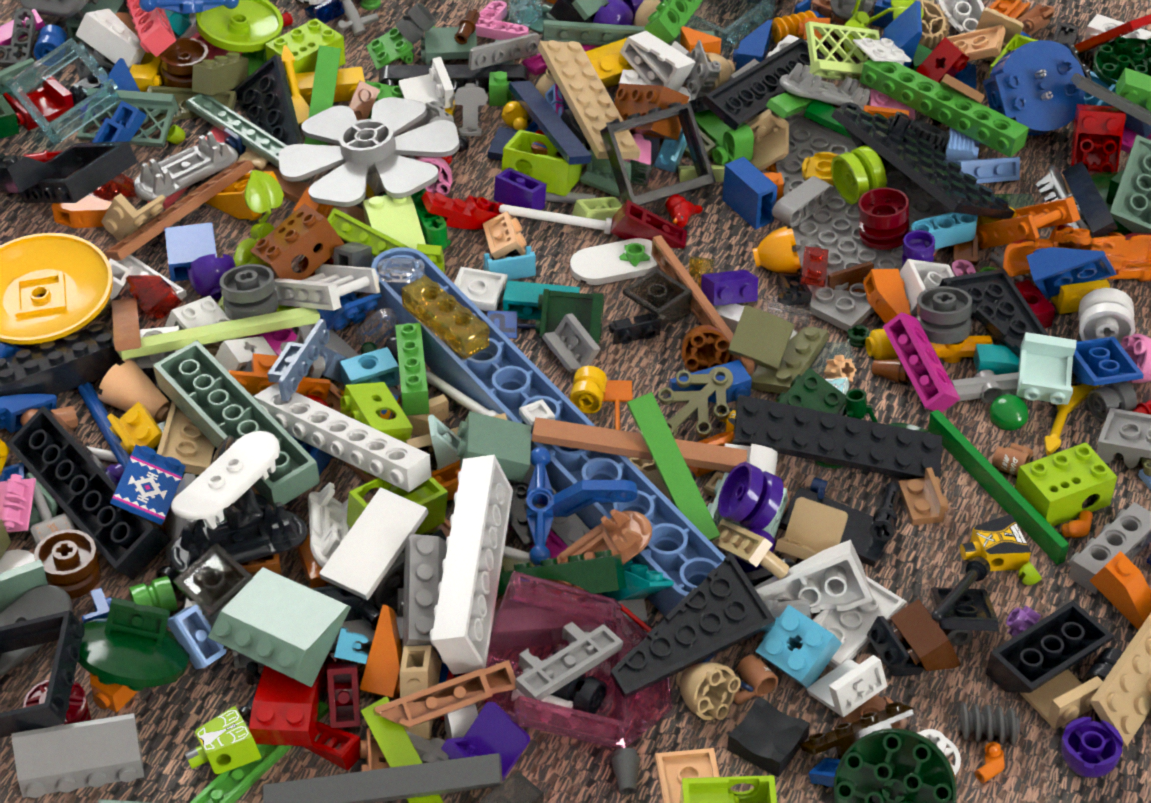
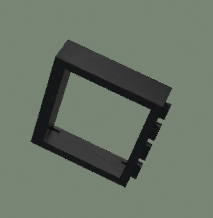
M681 102L669 104L668 109L661 110V107H657L647 111L648 114L641 116L640 113L632 114L627 117L626 121L622 122L619 119L607 122V126L600 130L623 204L629 200L642 206L669 198L674 194H683L700 189L716 182L691 103L681 105ZM678 116L698 178L634 196L615 134Z
M128 141L75 143L45 162L56 166L58 171L17 194L21 196L24 203H76L138 163Z
M70 610L0 627V659L2 653L58 640L45 703L0 713V738L12 736V733L48 728L65 723L71 690L75 682L74 676L77 662L80 658L82 638L85 635V627Z

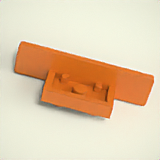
M253 353L251 359L252 372L228 370V372L250 394H258L275 384L274 382H269L267 373L279 356ZM303 377L296 392L301 395H315L326 400L331 383L328 379Z

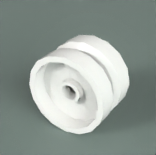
M1114 288L1096 289L1086 294L1080 301L1078 308L1081 340L1114 336L1121 345L1124 336L1135 334V314L1132 299L1125 292Z

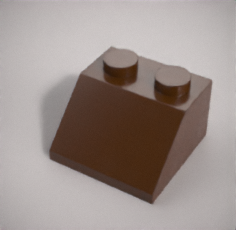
M919 599L890 617L895 626L893 628L894 633L901 643L906 642L909 649L906 651L915 665L920 662L926 671L953 669L961 666L950 640L936 621L932 619L931 614Z

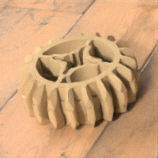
M917 0L920 1L924 13L922 17V35L919 44L933 50L941 42L942 38L948 36L950 28L948 24L949 18L944 16L946 11H941L940 5L934 4V0Z

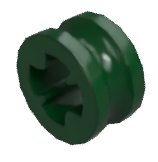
M855 325L852 329H848L847 342L849 345L857 348L866 346L865 340L870 335L869 329L863 325Z

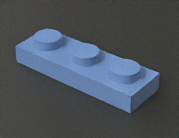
M1020 157L956 161V164L962 167V172L977 178V183L1020 180Z

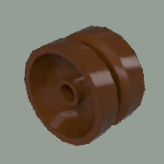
M176 39L172 45L160 54L164 83L168 87L192 88L193 65L202 63V60L209 59L208 47L197 39Z
M72 529L56 531L44 537L36 546L34 558L35 561L41 559L48 585L64 589L71 599L82 597L92 591L99 583L101 570L95 542L87 533Z

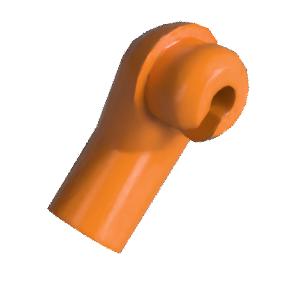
M1083 510L1080 512L1078 520L1064 523L1061 527L1063 536L1066 538L1087 536L1092 524V512Z
M997 742L986 744L984 748L986 752L985 765L975 771V777L982 784L1001 773L1005 768L1004 752Z

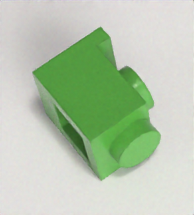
M490 72L489 106H505L512 101V93L509 90V82L512 81H507V72Z

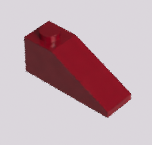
M629 200L613 216L610 233L624 240L643 238L652 241L653 237L661 235L670 248L684 249L686 247V230Z

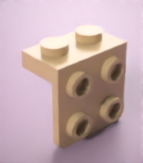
M985 7L976 30L1004 25L1006 32L1001 53L1016 33L1021 34L1024 24L1015 18ZM999 55L986 57L984 59L994 62Z
M768 109L747 123L754 135L753 157L750 163L758 170H765L768 166L784 159L788 155L789 123L784 118L782 119Z
M120 193L114 197L101 223L109 233H112L118 241H121L156 217L163 210V203L166 198L162 194L139 210H136Z
M804 497L797 498L785 536L777 540L775 550L782 552V557L797 561V558L806 560L825 549L840 544L848 520V514L842 510Z
M1067 669L1033 692L1020 694L1055 730L1094 709L1090 700L1103 681L1096 676L1082 684Z

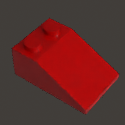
M324 664L312 687L264 665L253 700L249 731L256 744L313 747Z

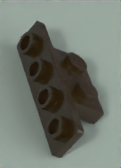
M893 702L887 704L885 710L877 713H865L860 716V720L853 723H840L834 727L835 730L813 734L809 736L808 741L801 743L800 746L803 751L812 755L836 747L838 758L841 760L847 749L861 737L877 730L892 728V723L914 715L915 711L913 707L904 705L902 702Z

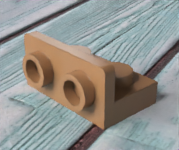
M932 467L926 468L924 478L898 481V485H900L902 490L900 495L912 526L943 522L944 513L948 511V500L946 496H942L940 479L938 476L935 477Z

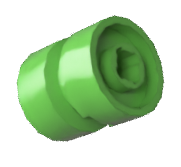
M168 576L152 580L149 586L142 583L128 588L131 601L136 602V604L170 610V612L178 610L175 594Z

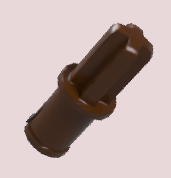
M476 9L469 10L465 19L460 21V28L454 37L457 43L466 44L470 34L475 32L476 23L480 18V13Z

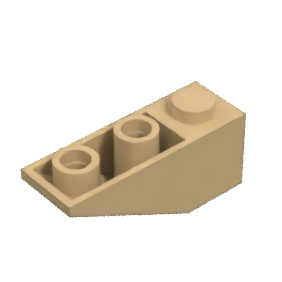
M432 645L404 646L400 667V698L439 684L442 661ZM433 720L409 729L405 728V730L430 741Z

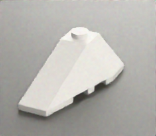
M936 0L938 5H940L941 11H946L944 16L949 18V22L960 34L976 30L982 11L985 8L981 0Z

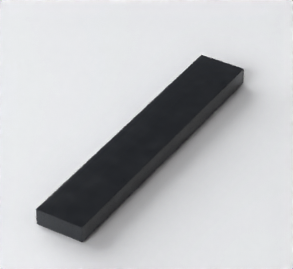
M1083 161L1063 170L1062 173L1094 237H1102L1116 230L1118 227Z

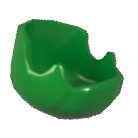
M1011 394L998 396L991 404L988 412L991 423L1000 429L1008 431L1020 429L1027 422L1029 416L1028 407L1023 399Z

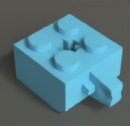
M788 604L779 618L776 617L774 626L764 630L766 632L762 637L764 640L756 652L771 665L805 688H808L816 682L842 643L834 634ZM798 645H802L801 649H798L796 647Z

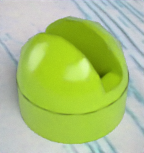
M173 125L169 129L166 140L172 144H180L185 140V132L179 126Z
M1030 561L1019 569L1018 578H1023L1022 584L1031 586L1042 580Z

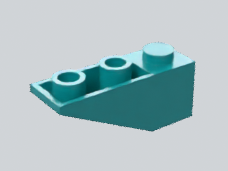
M630 559L623 565L626 588L603 592L602 595L614 601L644 599L673 586L674 581L663 577L662 572L649 571L648 566L634 564L633 560Z

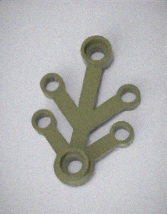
M715 367L709 374H690L686 370H681L676 375V383L679 387L686 388L690 385L706 386L701 391H673L668 387L660 389L658 399L663 405H669L672 402H688L670 421L666 420L667 425L672 429L671 433L674 439H676L677 428L698 409L696 433L699 437H708L712 430L708 418V398L716 391L717 404L714 407V416L718 420L727 419L729 416V406L726 404V390L732 386L733 375L725 367ZM682 376L688 378L686 382H682L679 379ZM724 376L725 379L722 381H718L716 377ZM665 393L671 395L668 399H664L661 396ZM722 408L726 410V413L719 414L717 410ZM701 426H707L708 430L702 432L699 430V428Z

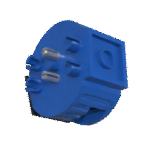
M1038 40L1024 44L1004 55L993 67L990 78L982 82L989 108L1029 127L1027 136H1034L1061 128L1075 118L1076 105L1085 103V91L1076 87L1071 78L1074 73H1078L1092 80L1090 70L1085 64H1082L1078 58L1077 49L1070 45L1069 42L1060 44L1049 40Z

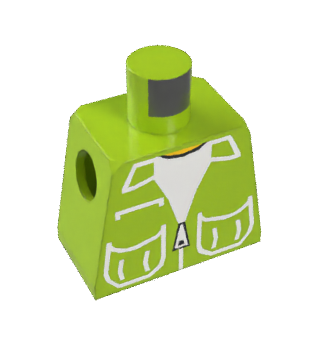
M236 706L231 707L196 729L195 734L200 746L184 753L191 769L209 762L214 774H221L261 759L253 736Z

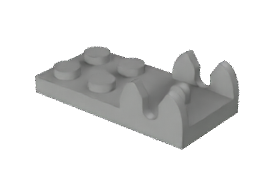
M1110 408L1098 439L1099 457L1109 464L1113 460L1114 454L1120 453L1123 455V462L1128 468H1134L1138 464L1140 457L1151 459V415Z

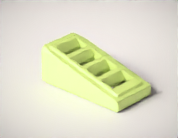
M616 197L578 199L575 202L572 215L605 221L606 217L613 218L622 207V204Z

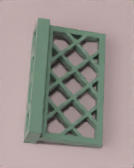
M88 88L86 95L89 100L77 137L81 140L93 141L101 127L98 122L107 116L112 118V113L117 110L120 102L124 101L142 112H146L147 116L142 124L150 119L154 123L153 126L145 131L140 126L139 130L141 133L132 137L129 144L164 147L173 116L178 114L179 106L174 94ZM93 108L104 109L97 116H92ZM160 113L167 114L166 118L159 122L154 119ZM95 124L98 127V130L91 134L86 133L87 128ZM159 129L161 132L159 139H150L148 135Z

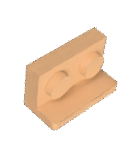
M508 211L483 223L490 252L495 260L517 249L520 255H526L524 246L527 243L522 233L519 232L522 230L521 224L516 217L512 218Z

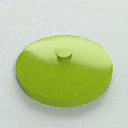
M239 0L238 6L234 9H228L221 5L201 13H196L195 24L199 34L216 47L234 52H254L266 49L265 44L281 36L283 18L277 7L268 0Z

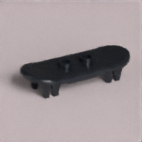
M281 502L275 503L276 509L272 511L270 505L264 506L263 516L240 530L230 529L227 521L216 523L217 527L214 530L208 526L202 528L201 523L194 524V532L190 531L189 526L183 527L182 536L171 549V564L180 574L195 576L294 550L305 542L308 534L307 527L304 521L296 514L285 511Z

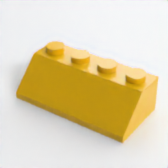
M627 38L585 52L605 88L619 84L623 70H635L620 53Z

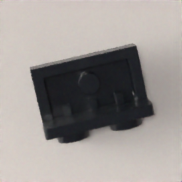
M877 616L867 633V637L893 676L920 675L924 667L920 662L916 665L913 663L906 651L909 649L906 642L901 643L893 631L895 626H890L884 616Z

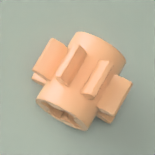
M835 355L834 359L827 360L824 373L828 379L847 377L849 382H853L856 369L852 363V358L845 359L844 355Z

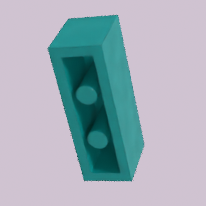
M507 280L503 297V311H517V318L541 319L542 309H538L539 294L543 295L544 289L580 293V287Z

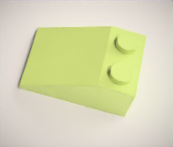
M386 195L363 200L366 225L412 249L417 250V244H426L411 196L393 198Z

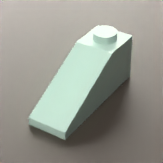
M433 414L428 416L432 444L438 465L437 470L460 460V457L456 454L461 438Z

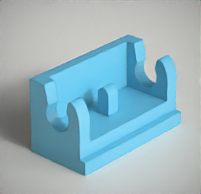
M682 128L678 141H663L654 167L676 172L687 146Z
M531 246L526 247V255L506 257L498 260L489 259V253L484 254L483 269L484 271L507 274L508 280L536 276V255L534 251L531 252Z
M342 627L334 657L366 664L369 654L363 651H356L355 649L361 648V644L356 643V641L368 643V637L363 634L350 632L348 628Z

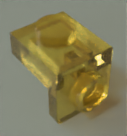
M691 256L689 260V274L691 277L699 278L698 286L701 289L702 274L715 273L713 272L714 259Z

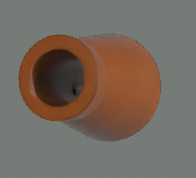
M875 359L873 361L872 374L882 376L897 383L909 380V376L900 359Z

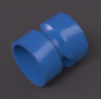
M56 25L44 26L40 30L34 48L36 59L43 64H57L61 60L68 39L66 32Z

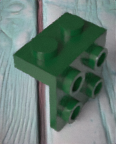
M808 368L802 376L798 374L790 384L791 388L788 392H782L775 401L838 414L846 404V395L811 368Z

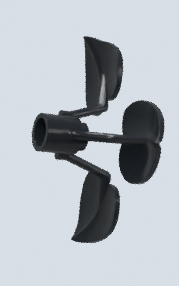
M233 435L226 437L214 454L212 463L235 442ZM250 487L230 505L231 507L228 511H223L224 516H227L229 528L240 530L263 516L262 512L264 511V506L267 505V500L265 497L255 495ZM198 519L197 523H201L202 528H204V520Z

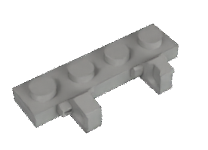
M571 622L563 627L562 639L570 643L563 650L543 661L537 656H532L529 653V649L519 654L518 666L523 670V674L516 678L515 687L533 704H536L622 650L623 641L604 624L589 633L588 631L583 632Z

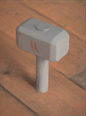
M35 485L33 501L42 519V522L34 524L30 528V535L36 547L44 537L53 532L76 529L68 514L64 513L52 517L40 486Z

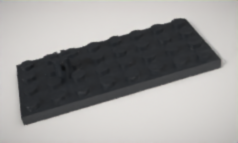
M835 108L831 117L952 212L999 219H1010L1013 217L1015 211L1008 207L1009 203L992 195L993 191L984 185H979L976 182L977 178L962 172L960 165L945 159L947 156L941 151L932 149L930 142L916 137L917 133L909 128L913 119L907 114L897 111L895 116L886 118L878 113L871 115L862 110L859 113L850 108L845 110Z

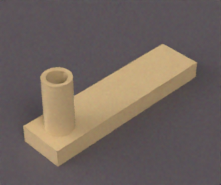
M724 519L717 525L720 537L710 541L716 548L728 554L731 552L734 557L755 567L760 564L778 579H782L788 573L789 565L769 550L773 544L766 538Z

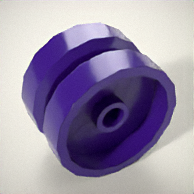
M746 461L739 463L732 469L721 488L718 498L719 514L733 522H740L746 528L764 529L775 517L780 507L784 489L782 479L767 471L762 472L760 468Z

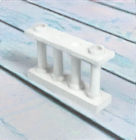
M322 264L315 270L316 275L303 280L275 279V290L277 291L279 305L334 311L341 308L340 297L353 291L380 293L379 277L376 274L375 268Z

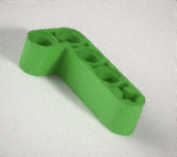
M710 109L694 113L698 128L714 143L716 141H719L722 145L727 143L729 145V152L734 160L745 157L749 162L752 160L754 135L749 125L745 124L735 131L728 127Z

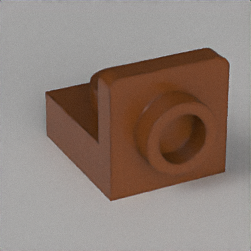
M975 235V238L971 241L951 245L952 263L956 260H967L972 265L977 264L978 235Z

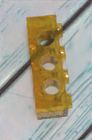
M424 275L401 288L403 308L464 359L489 346L490 330L488 325L473 315L470 309L461 305L453 295H449L437 282H433Z

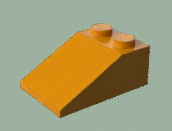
M273 171L265 172L272 176L278 182ZM246 173L205 202L237 219H249L252 221L262 216V213H255L250 210L245 202L244 193L250 173Z

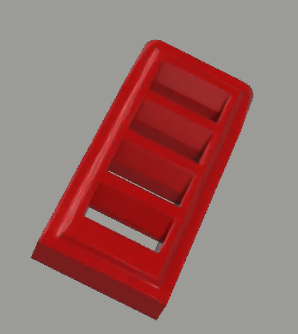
M316 721L314 739L319 733H322L321 737L313 742V747H302L349 771L360 758V736L338 728H331L330 725Z

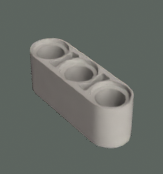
M812 176L779 199L773 207L772 215L790 227H795L828 204L834 196L835 187L816 176Z

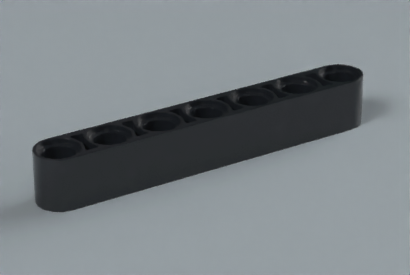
M495 64L475 70H470L468 65H444L454 88V93H456L458 88L465 87L466 83H474L476 87L483 88L485 93H489L490 72H507V81H529L528 68L520 64ZM386 65L379 71L378 82L399 86V80L429 74V69L432 68V65Z

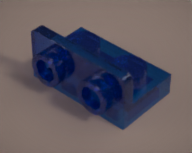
M328 0L322 4L311 5L304 9L305 14L311 20L316 18L324 24L345 14L343 4L339 0Z

